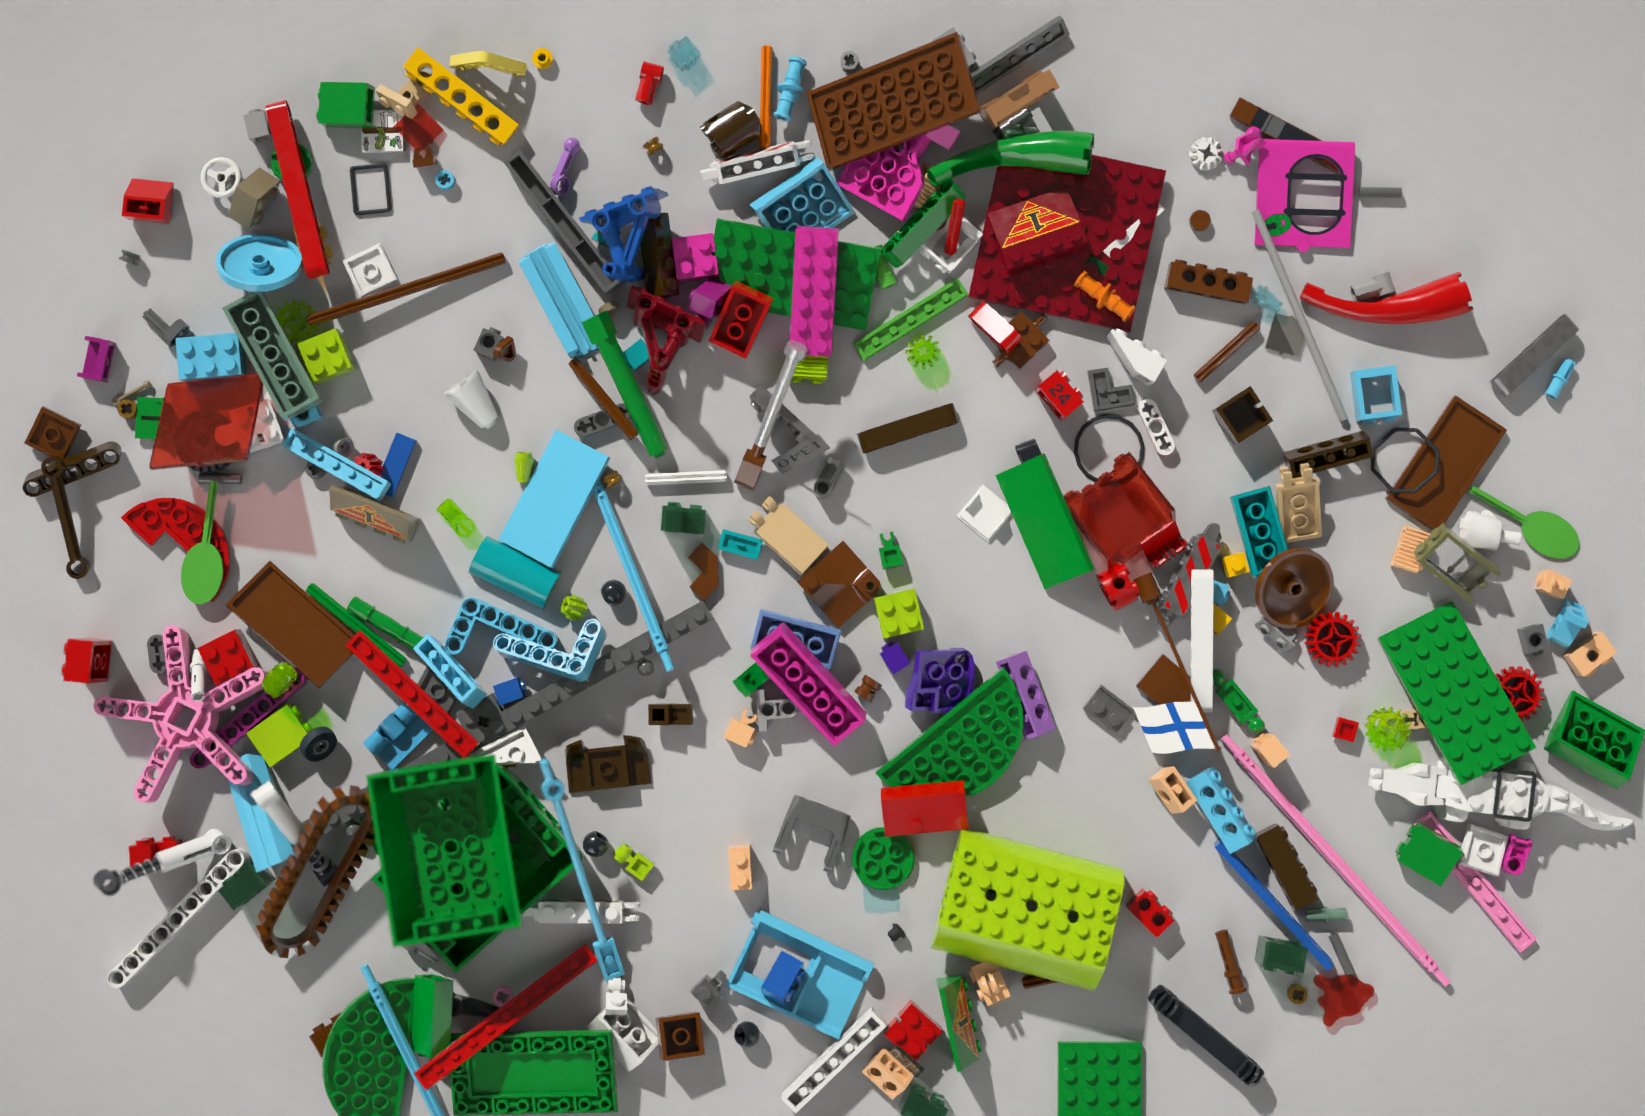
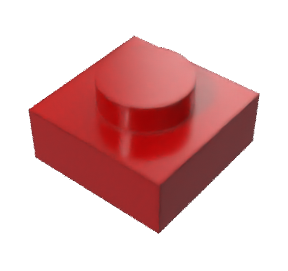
M1337 717L1332 737L1354 743L1359 722Z

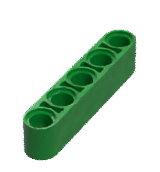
M953 180L944 182L884 244L881 254L893 267L898 268L902 266L951 215L953 202L957 198L965 200L966 194Z

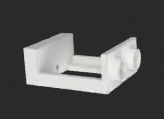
M951 215L947 218L944 228L935 231L920 247L919 253L927 260L931 258L936 262L935 267L942 273L947 272L950 274L983 236L964 217L961 231L968 238L948 260L942 261L933 253V247L948 230Z

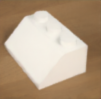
M628 998L626 1015H605L604 1008L586 1026L589 1030H612L614 1057L628 1072L637 1067L658 1045L657 1029Z

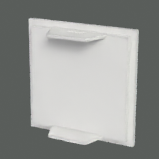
M982 485L957 517L989 543L1012 513L1004 501L986 486Z

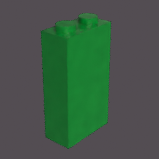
M436 974L415 975L411 1047L414 1052L419 1053V1056L429 1057V1060H432L448 1048L451 1040L453 980Z

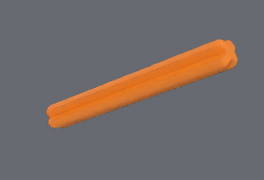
M768 45L761 47L760 148L770 147L772 46Z

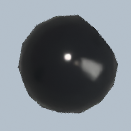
M613 579L607 581L602 586L601 594L608 605L615 606L625 600L627 590L621 581Z
M593 831L584 837L583 849L589 856L597 858L607 852L609 842L600 832Z
M743 1021L736 1026L734 1038L741 1047L750 1048L758 1043L760 1030L753 1022Z

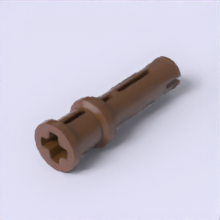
M1228 929L1215 932L1224 962V977L1227 978L1230 987L1229 994H1238L1246 991L1247 986H1244L1242 980V969L1236 963Z

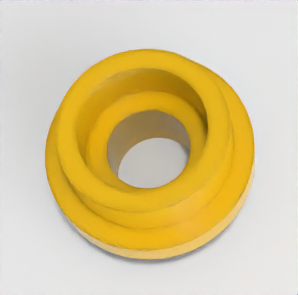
M539 48L533 53L532 61L537 68L546 69L551 66L553 56L548 49ZM545 55L546 59L539 61V56Z

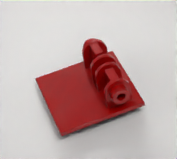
M1175 519L1170 523L1164 524L1160 530L1152 535H1148L1140 543L1147 562L1153 568H1159L1167 560H1171L1167 553L1168 551L1175 557L1174 551L1178 555L1188 546L1187 541L1184 538L1182 539Z

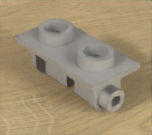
M1263 616L1261 620L1254 624L1263 635L1272 640L1275 646L1284 652L1293 648L1298 640L1296 634L1290 629L1282 628L1280 630Z

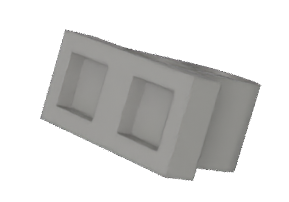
M756 690L759 732L768 731L767 720L791 718L796 715L798 707L789 698L765 700V690ZM787 702H791L795 707L794 712L791 714L783 711V705ZM765 704L773 706L774 712L772 715L767 716L762 712V707Z

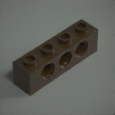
M1364 431L1282 452L1285 467L1288 466L1289 471L1292 472V479L1301 477L1300 464L1309 463V468H1312L1313 473L1374 457L1370 437Z

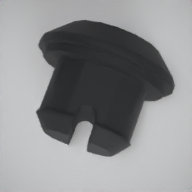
M893 923V928L888 931V936L892 941L896 942L900 937L905 938V932L898 924Z

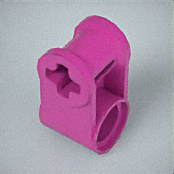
M1510 833L1501 869L1505 873L1518 875L1524 870L1527 857L1532 848V840H1525L1516 837L1514 833ZM1511 860H1514L1516 863L1513 870L1509 869V862Z

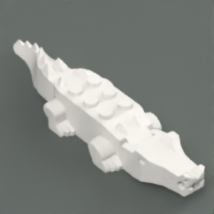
M1440 757L1437 766L1413 762L1396 769L1371 768L1368 786L1374 790L1395 793L1415 805H1433L1437 819L1465 822L1469 811L1493 814L1498 771H1490L1459 786L1444 757ZM1512 760L1498 767V770L1500 768H1508L1536 773V766L1533 763ZM1502 772L1497 814L1528 817L1532 776ZM1536 778L1532 817H1536L1542 812L1559 813L1573 818L1592 829L1603 831L1620 830L1633 824L1631 819L1607 815L1589 805L1578 795L1562 787L1544 783ZM1495 818V821H1498V826L1526 830L1530 827L1531 821L1524 822Z

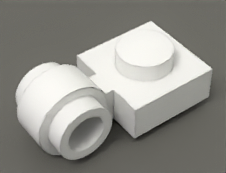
M621 978L608 980L607 992L611 993H606L605 1015H626L627 993H624L625 980H621Z

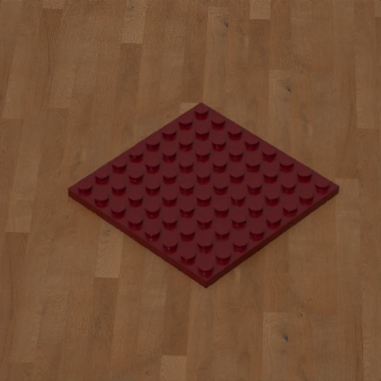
M1092 155L1091 157L1093 160L1088 175L1032 167L997 166L987 213L1067 187L1088 242L1084 247L1007 273L988 215H986L983 236L980 241L968 298L1114 330L1120 329L1130 333L1135 310L1128 320L1123 322L1120 316L1108 310L1106 306L1098 309L1096 307L1098 301L1090 297L1080 287L1076 288L1074 284L1078 277L1086 271L1089 277L1101 283L1103 287L1110 283V292L1116 290L1114 295L1119 296L1128 305L1136 307L1166 170ZM1139 219V226L1132 239L1121 249L1113 248L1110 251V257L1103 252L1116 239L1124 240L1127 236L1126 230ZM1090 255L1110 267L1106 270L1105 276L1097 271L1095 264L1090 263L1087 265L1085 263Z

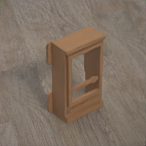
M1050 69L1044 73L1041 70L1022 80V84L1003 96L995 97L980 106V114L988 128L997 127L1042 99L1045 95L1050 94V91L1060 88Z

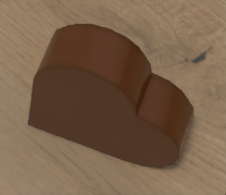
M507 336L494 348V357L506 362L513 361L516 356L514 339Z

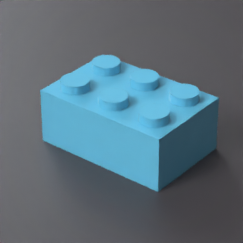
M236 333L175 338L179 380L191 382L247 377L245 349Z

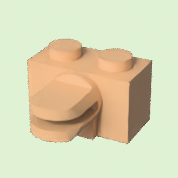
M980 961L970 964L972 970L968 972L973 983L978 982L980 989L977 990L981 1002L986 1001L987 1006L1010 997L998 966Z

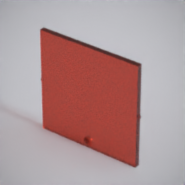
M253 374L167 383L149 468L156 470L249 461L263 389V382L259 375Z

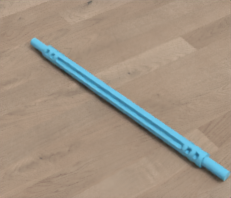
M600 478L593 493L602 511L656 651L660 653L666 671H672L675 668L667 651L669 647L663 637V632L659 627Z
M368 964L362 965L360 969L369 985L368 989L431 1115L445 1116L432 1088L426 1091L413 1074L421 1066L380 982L376 981Z

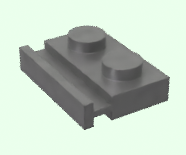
M1103 685L1099 686L1083 707L1085 711L1115 734H1117L1129 716L1134 712V709Z

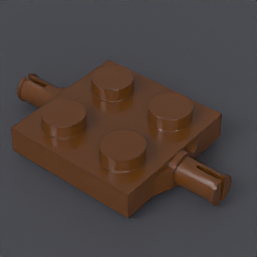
M1020 311L1009 324L1022 336L1023 340L1008 354L992 341L1000 352V355L992 363L998 368L1007 360L1020 370L1049 343L1050 340L1040 329L1049 319L1042 313L1037 320L1032 321Z

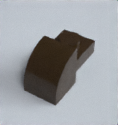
M648 704V725H693V704Z

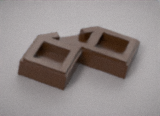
M701 542L688 558L703 572L689 587L705 601L719 586L717 555Z

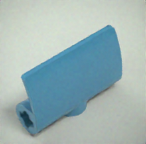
M403 702L378 725V728L363 744L374 755H378L392 770L433 729Z

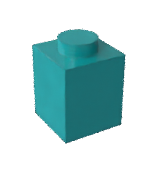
M641 338L623 352L630 368H633L635 371H638L649 362L646 344Z

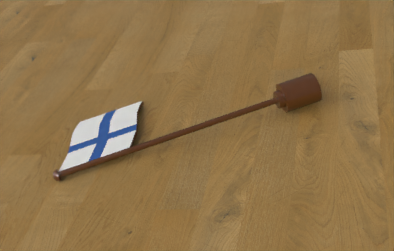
M1152 572L1142 575L1133 580L1139 588L1140 593L1138 594L1143 604L1153 605L1195 701L1171 702L1152 707L1132 706L1152 753H1173L1188 749L1215 748L1213 750L1219 752L1221 746L1219 747L1156 604L1160 601L1159 597L1162 596Z

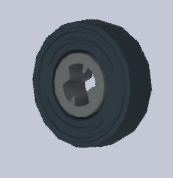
M327 727L314 728L303 737L300 743V751L305 759L311 762H318L328 757L334 751L337 745V738L334 732Z

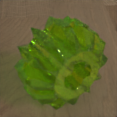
M921 334L920 341L916 336H913L915 344L912 342L907 343V346L912 349L905 350V354H912L907 359L908 362L916 360L913 367L916 368L920 362L921 369H925V362H927L929 367H932L933 362L931 359L934 361L939 360L934 355L941 352L940 349H934L939 344L938 341L930 343L933 336L930 335L925 340V335ZM923 347H926V352H929V354H924L923 356H920V351H917V349H922Z
M280 662L266 674L261 686L272 697H279L293 685L298 673L291 665H288L286 662Z

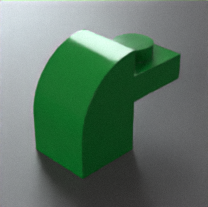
M755 662L738 676L733 683L746 698L770 677Z

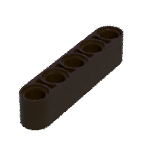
M949 403L857 434L862 452L865 454L960 422L954 404Z
M110 441L63 459L65 463V470L62 473L64 485L115 466L120 460L121 446L116 442ZM112 451V452H114L116 455H115V456H109V455H107L106 452ZM88 459H93V460H95L97 463H96V464H90V463H88L87 460H88ZM56 462L46 466L50 473L55 474L60 465ZM68 467H74L77 471H70ZM41 469L33 471L26 476L23 492L27 496L36 497L52 491L50 479L42 473ZM29 482L37 483L38 487L31 486Z

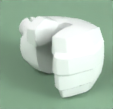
M1488 510L1482 511L1481 514L1475 511H1467L1460 520L1459 537L1473 548L1496 551L1500 542L1516 545L1520 543L1521 532L1502 530L1501 520Z

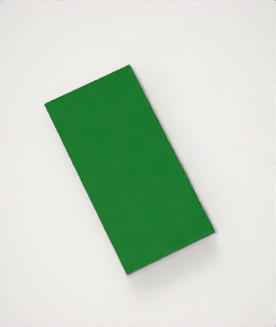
M612 1030L504 1032L450 1073L454 1116L617 1113L619 1110ZM451 1033L450 1045L466 1033Z

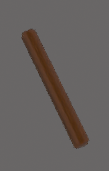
M573 358L569 362L571 369L629 440L637 437L638 431L580 360Z

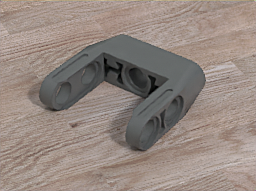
M794 795L772 852L781 854V851L786 847L796 819L834 832L824 859L825 866L823 871L831 874L845 838L851 815L810 799Z

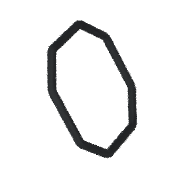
M1393 428L1372 447L1374 457L1371 458L1370 469L1393 493L1414 494L1439 472V449L1417 428ZM1396 431L1416 432L1435 451V471L1415 489H1394L1375 469L1376 449Z

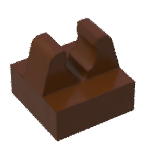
M426 147L427 153L424 158L420 154L419 148L414 149L412 159L414 168L437 165L436 157L431 147Z

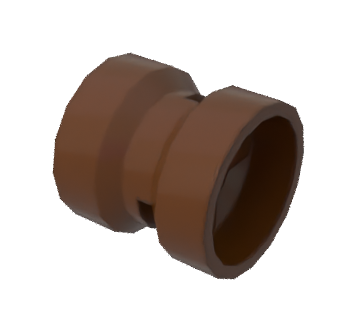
M865 674L862 678L861 686H857L854 692L872 703L875 698L874 693L879 691L882 685Z

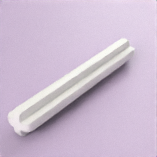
M725 470L645 475L646 485L727 481V472Z

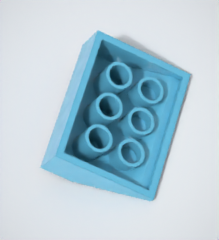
M818 157L750 204L764 227L796 232L797 226L834 228L855 213L830 171Z

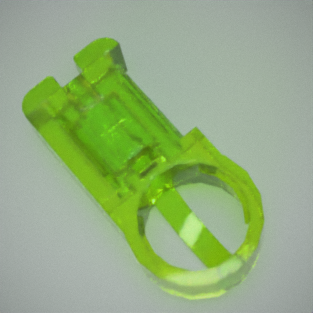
M446 499L436 509L451 524L450 526L457 535L470 537L475 532V522L452 499ZM461 520H469L472 524V530L470 531ZM458 524L467 533V535L461 534L459 532L457 527Z

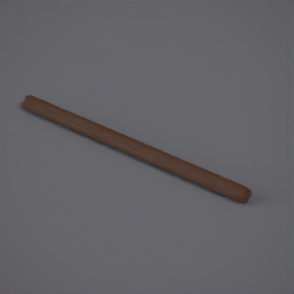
M500 252L307 315L306 321L310 327L505 264L506 259L504 254Z

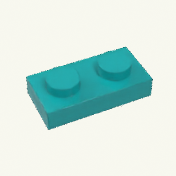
M723 529L718 549L758 560L763 541Z

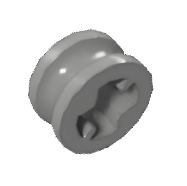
M847 51L842 54L840 58L842 69L852 72L858 67L859 58L855 52ZM846 57L848 59L849 57H853V62L855 64H850V66H847L846 60L844 59Z

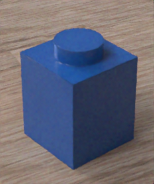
M519 677L493 686L499 706L526 697L525 692H527L525 682L523 680L520 681Z

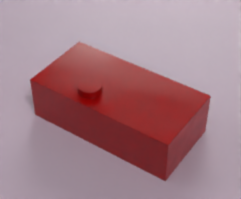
M964 780L881 788L885 837L969 829Z

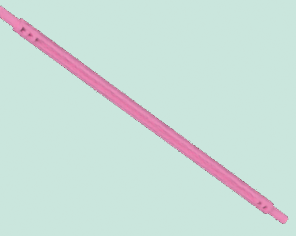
M1225 734L1221 741L1231 750L1233 757L1428 972H1432L1444 987L1447 986L1451 981L1437 967L1438 963L1245 750L1239 748Z

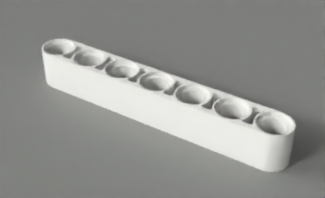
M1191 570V684L1203 712H1212L1213 570ZM1190 693V702H1195Z

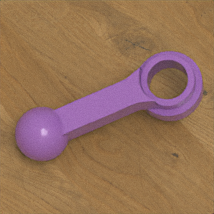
M570 137L565 140L564 151L555 172L552 174L555 177L550 182V189L555 195L561 197L565 196L570 190L571 182L566 174L575 153L580 149V142L576 138Z

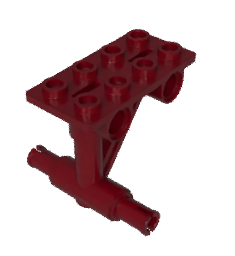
M632 285L627 307L635 310L633 323L643 331L650 361L647 373V390L649 393L653 390L652 394L656 395L665 384L669 366L679 348L684 347L689 339L700 343L707 323L701 317L691 315L685 312L683 308L667 303L662 297H655L644 288ZM654 327L668 334L667 342L663 348L659 349Z

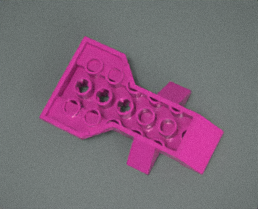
M947 125L844 166L836 183L905 222L925 186L919 161L928 144L932 140L951 151L960 131ZM900 145L904 146L902 151L899 150ZM890 164L894 165L893 169L888 168ZM880 182L884 183L882 188L879 187Z

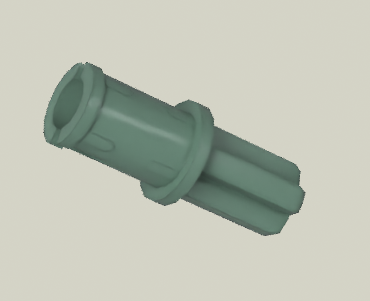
M1019 124L1016 126H1005L1001 133L1004 134V138L1038 133L1036 127H1025Z
M1327 906L1324 909H1305L1304 918L1305 921H1324L1325 923H1328V921L1346 922L1347 909H1328Z

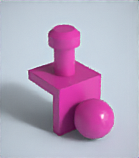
M1250 127L1245 134L1236 138L1235 151H1229L1224 154L1225 162L1232 164L1240 157L1246 165L1250 164L1251 153L1266 144L1261 138L1260 129L1258 127Z

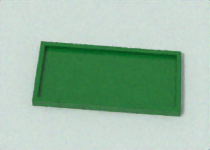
M1045 453L995 475L1044 589L1095 569Z

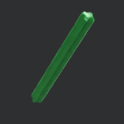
M311 583L307 587L306 592L353 631L356 633L359 630L362 631L399 667L406 663V657L317 585Z

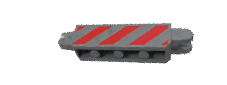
M1218 523L1208 524L1202 534L1199 533L1191 537L1188 543V547H1190L1188 553L1181 556L1178 565H1180L1177 573L1173 572L1168 581L1171 584L1167 591L1164 590L1159 598V602H1161L1159 606L1161 608L1160 613L1167 628L1170 627L1177 616L1186 615L1191 606V570H1210L1221 549L1220 544L1215 541L1221 530Z

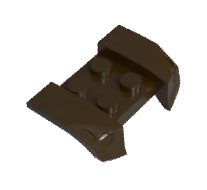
M623 735L625 745L585 749L582 740L567 745L565 748V760L569 793L651 784L645 741L640 737Z

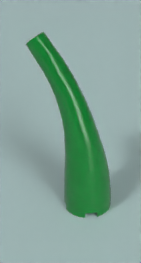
M1049 131L1001 139L954 155L928 169L927 176L931 184L936 187L964 173L997 166L1032 167L1088 175L1093 160L1091 157L1095 135L1094 133L1081 131Z

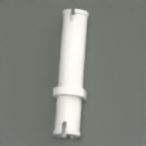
M196 649L191 654V699L195 702H200L205 698L204 684L207 667L198 649Z

